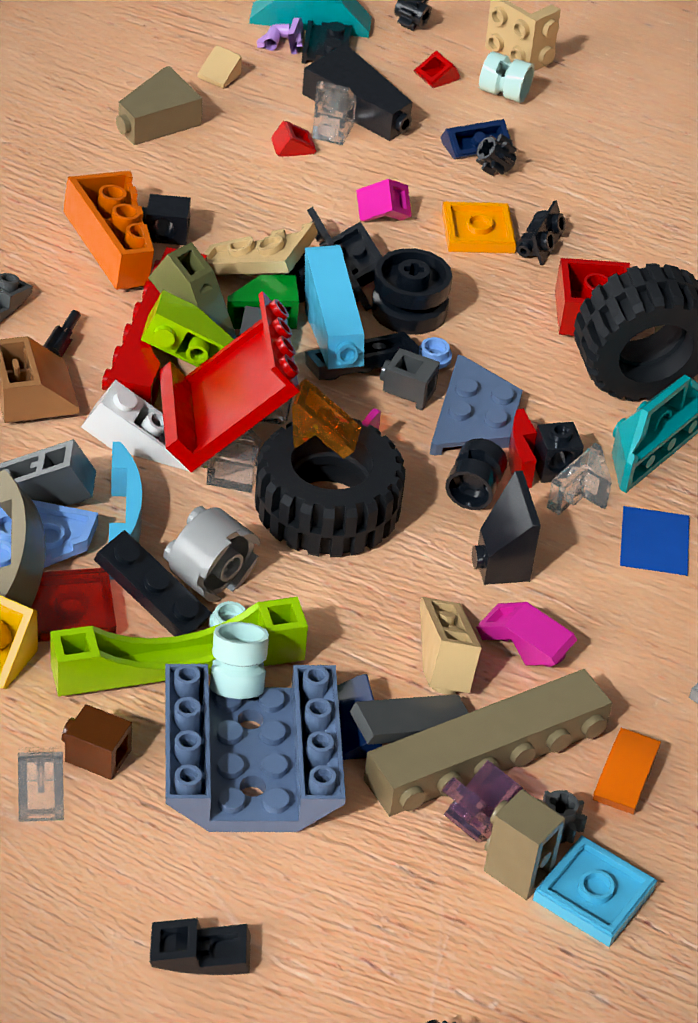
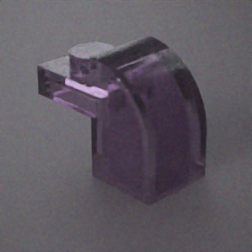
M487 760L467 786H464L456 778L452 777L442 791L454 800L444 816L475 841L485 842L492 832L493 824L490 822V818L497 805L503 800L509 802L521 789L525 792L527 791Z

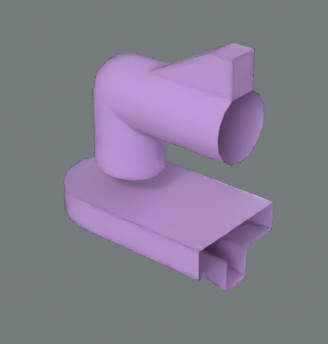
M294 18L291 26L290 24L272 25L268 32L257 40V48H266L272 51L276 49L280 38H288L291 54H297L300 46H302L304 33L302 19Z

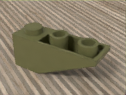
M190 242L167 254L148 277L160 293L162 290H165L196 305L233 339L237 338L214 270L194 244Z

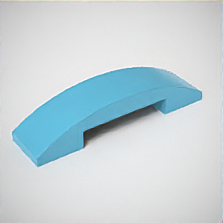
M112 442L111 496L126 497V523H109V542L125 530L139 543L142 525V484L140 474L132 456L121 442ZM108 574V579L114 580V579Z

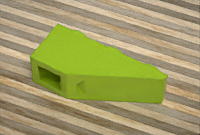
M162 290L149 313L141 337L142 341L196 367H199L234 340L196 305L165 290Z

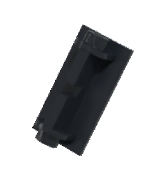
M557 200L553 201L548 210L535 213L533 220L527 228V233H524L516 244L517 252L520 256H537L540 265L544 264L561 234L565 231V217L560 213Z

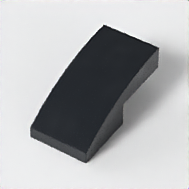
M198 918L152 922L151 967L201 975L249 974L251 934L248 925L240 924L201 929Z

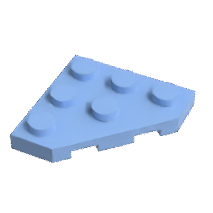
M32 500L39 512L44 529V568L88 551L98 526L97 512ZM1 507L0 568L11 564L12 519Z

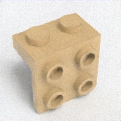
M491 0L485 42L486 48L491 52L494 51L509 56L511 62L515 59H520L534 64V71L553 63L561 9L551 4L530 14L508 0Z

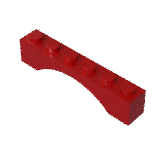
M166 247L161 260H155L152 272L167 254L177 249ZM201 254L207 261V255ZM147 280L143 288L142 302H136L133 322L132 324L127 323L125 326L123 344L115 348L112 368H107L104 372L102 390L107 391L111 384L117 380L154 407L160 392L159 370L161 364L153 353L151 345L142 341L141 337L148 315L161 293L151 281Z

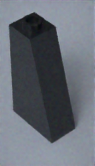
M343 44L304 67L302 95L388 141L409 129L412 122V101L349 46Z

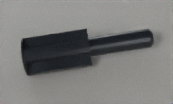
M72 310L62 327L60 325L56 326L43 346L62 358L72 342L70 336L81 314L77 310Z

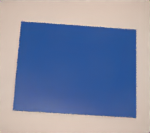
M623 506L620 566L688 576L689 515Z

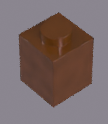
M85 704L77 717H71L63 729L61 740L65 742V762L112 780L132 750V722Z

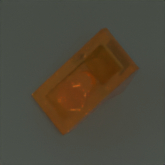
M305 378L300 382V392L296 394L292 405L294 447L297 448L316 435L327 447L344 459L354 452L362 426Z

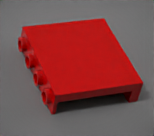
M263 291L258 294L262 319L187 376L171 361L159 370L165 446L190 472H193L300 392L297 378L299 369L294 362L296 352L291 344L290 337L292 336V331L287 323L289 314L279 300L274 299L271 301Z

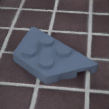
M458 355L431 442L430 455H442L443 448L463 446L467 441L477 438L493 441L501 448H509L516 410L519 409L523 390L468 358Z

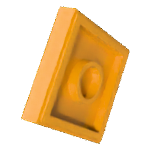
M443 202L442 216L448 252L515 253L516 240L509 204Z

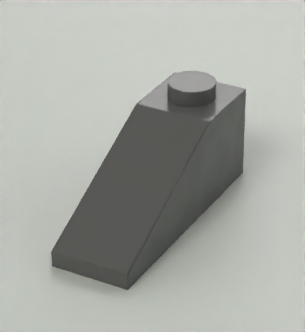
M74 439L0 463V471L6 470L31 500L68 506L74 503H81L93 497L96 470Z

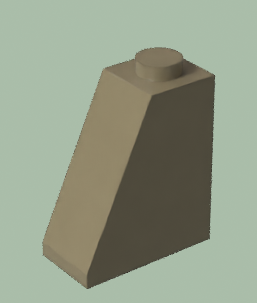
M170 66L165 67L119 101V113L116 117L117 128L133 145H137L200 126L202 120V97Z

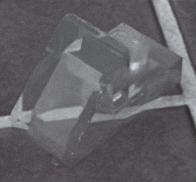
M594 443L552 480L547 504L548 509L560 515L571 504L576 505L582 497L603 509L607 507L612 481L600 445Z

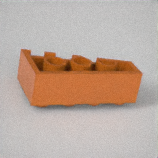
M131 170L68 177L63 212L115 289H132L133 287L144 286L145 282L149 281L148 277L151 273L154 248L147 225L143 223V210L141 206H138V193L136 186L132 185L133 176Z

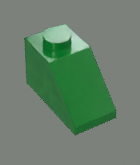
M259 275L227 297V311L234 329H241L245 306L260 308L258 294L262 291L271 301L277 299L282 303L289 314L287 318L289 328L297 329L299 296L296 275Z

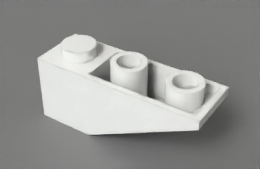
M115 380L95 404L81 428L111 449L112 442H121L130 455L189 471L166 449L163 413Z

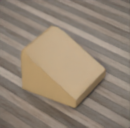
M216 46L198 72V78L220 88H225L241 75V55L221 46Z

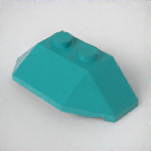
M256 0L252 5L249 24L265 26L290 24L291 26L294 18H301L303 30H307L308 20L313 21V25L319 26L322 25V22H340L344 25H352L351 36L369 38L372 17L357 0Z
M682 376L650 401L642 402L635 413L627 419H621L615 426L613 431L615 440L612 458L621 491L627 493L698 434V382L689 376Z

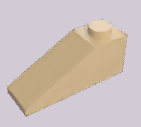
M422 597L420 602L423 673L428 685L435 691L446 695H454L456 692L470 694L482 647L460 603Z

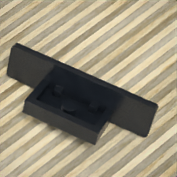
M309 208L307 211L313 220L312 222L315 223L318 232L315 239L317 242L322 239L324 240L319 246H341L355 301H360L366 311L372 309L361 288L374 281L375 267L382 255L360 221L331 238L314 208Z

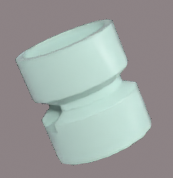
M492 51L488 54L483 64L479 78V89L494 95L503 92L504 98L522 103L533 81L534 64L520 59H515L511 62L509 56Z
M244 622L224 623L215 628L212 654L216 659L213 660L210 674V688L213 692L233 699H250L258 697L264 692L266 670L264 669L263 661L267 658L269 633L266 629Z

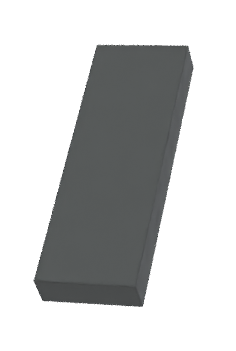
M458 694L357 701L350 710L368 745L392 743L469 713Z

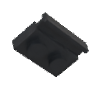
M308 20L301 64H306L307 60L316 61L343 44L349 46L352 25H344L340 22H322V25L319 26L313 25V21Z

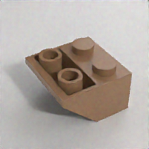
M28 336L0 339V408L4 423L79 414L78 402L65 360Z

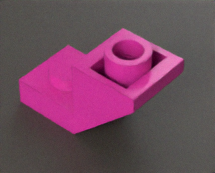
M528 602L498 603L476 626L482 640H512L525 665H545L546 667L557 665L564 660L566 652L577 641L574 633Z

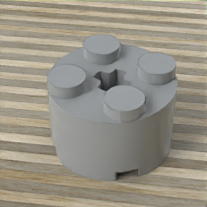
M199 506L189 514L187 525L177 539L167 545L163 558L169 562V569L174 575L206 600L215 602L222 599L217 595L226 588L233 592L249 576L258 558V555L253 552L254 544L260 546V540L258 536L221 508L205 509L203 506Z

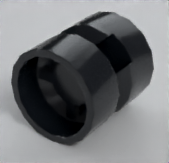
M483 438L469 440L462 446L445 485L447 495L454 503L469 510H480L492 502L498 488V483L501 481L507 468L508 460L503 449L493 441Z

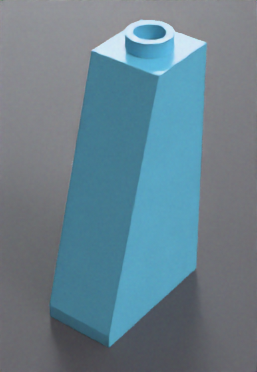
M341 246L306 247L305 313L328 369L364 366V330Z

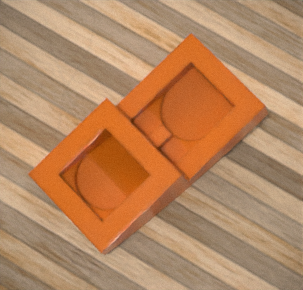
M621 727L597 783L593 800L634 815L643 788L648 781L661 741Z

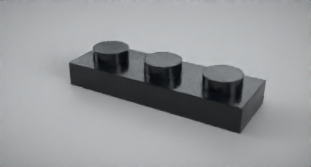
M405 332L365 339L364 366L328 369L320 349L305 352V365L319 380H335L341 375L368 373L375 368L383 367L386 360H392L399 348L419 355V346Z
M125 530L97 552L94 561L174 637L194 633L212 614Z

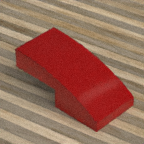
M523 408L517 409L514 416L508 460L511 475L515 471H523L528 488H532L537 462L533 454L537 432Z

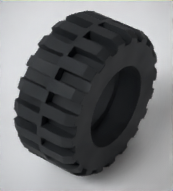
M656 263L646 264L645 268L633 266L627 268V272L621 275L615 273L608 277L607 283L603 286L599 284L592 290L591 298L586 297L580 307L581 312H578L575 319L574 337L591 380L594 381L595 386L601 391L608 392V395L622 399L624 396L629 401H639L640 398H646L649 401L684 375L694 380V377L698 374V280L695 279L693 274L667 264L664 267H660ZM664 325L660 330L648 337L630 341L644 330Z
M319 415L308 416L306 421L301 422L297 419L289 422L286 425V429L283 427L279 428L264 442L260 449L255 489V508L259 513V519L266 529L270 528V533L280 542L282 540L287 541V546L296 551H299L300 548L307 550L308 555L319 557V554L323 553L330 554L331 558L341 557L343 553L350 552L351 556L362 553L366 546L371 549L381 543L383 538L388 537L395 529V523L399 521L406 469L403 466L404 460L398 449H395L394 443L386 435L382 437L381 432L372 425L366 427L362 425L360 420L354 418L344 420L340 419L339 415H329V418H320ZM328 481L340 483L350 488L325 489L310 483Z

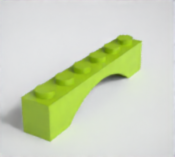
M298 597L257 602L241 614L221 623L244 622L266 629L269 633L267 658L263 661L264 666L305 660L308 625ZM221 624L194 633L162 638L128 637L107 632L93 625L50 631L51 669L58 697L165 681V664H208V674H211L212 663L216 659L212 654L213 635L215 628Z

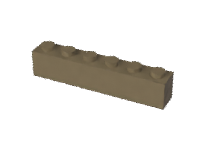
M582 669L367 752L364 781L389 817L403 811H412L425 802L440 796H450L460 788L478 781L490 780L500 772L515 766H525L533 759L551 752H560L568 745L583 739H592L599 736L603 731H606L612 702L588 672Z

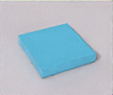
M581 835L535 890L533 901L610 947L653 893L657 880Z

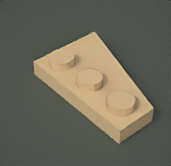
M311 222L302 224V231L286 234L285 229L272 231L270 236L258 241H254L251 236L211 244L204 254L207 255V262L217 277L232 274L253 276L256 274L274 273L275 275H283L289 273L294 268L295 264L304 254L305 248L309 247L318 235L315 223Z

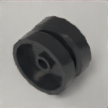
M416 248L398 249L385 254L379 259L375 267V288L372 293L371 302L374 318L387 329L398 333L405 332L407 335H420L435 331L444 324L448 312V295L451 291L453 277L450 266L443 258L434 253Z

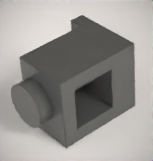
M399 348L392 360H386L381 369L380 380L384 381L383 391L416 403V409L423 410L436 390L440 362Z

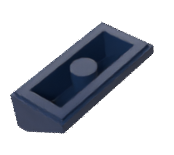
M500 119L447 128L440 138L442 144L455 160L477 156V148L480 142L490 135L496 139L500 134L509 139L510 136L505 120Z
M363 674L337 686L343 760L367 758V752L382 747V744H367L350 713L355 702L374 700L368 675Z

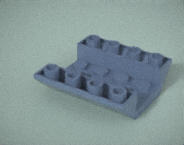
M165 664L166 804L208 832H299L345 805L346 796L336 665H293L291 688L265 687L264 692L258 697L233 699L220 696L209 687L208 664ZM254 721L260 726L255 729H247L242 727L240 723ZM248 787H255L260 789L263 794L253 797L245 795L242 790Z

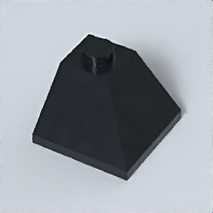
M523 471L514 472L480 529L478 545L472 547L473 567L480 570L484 585L530 582L541 524Z

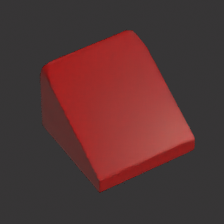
M437 50L414 70L432 88L455 82L461 78L455 65Z
M283 120L271 137L278 156L311 155L316 152L310 132L288 121Z

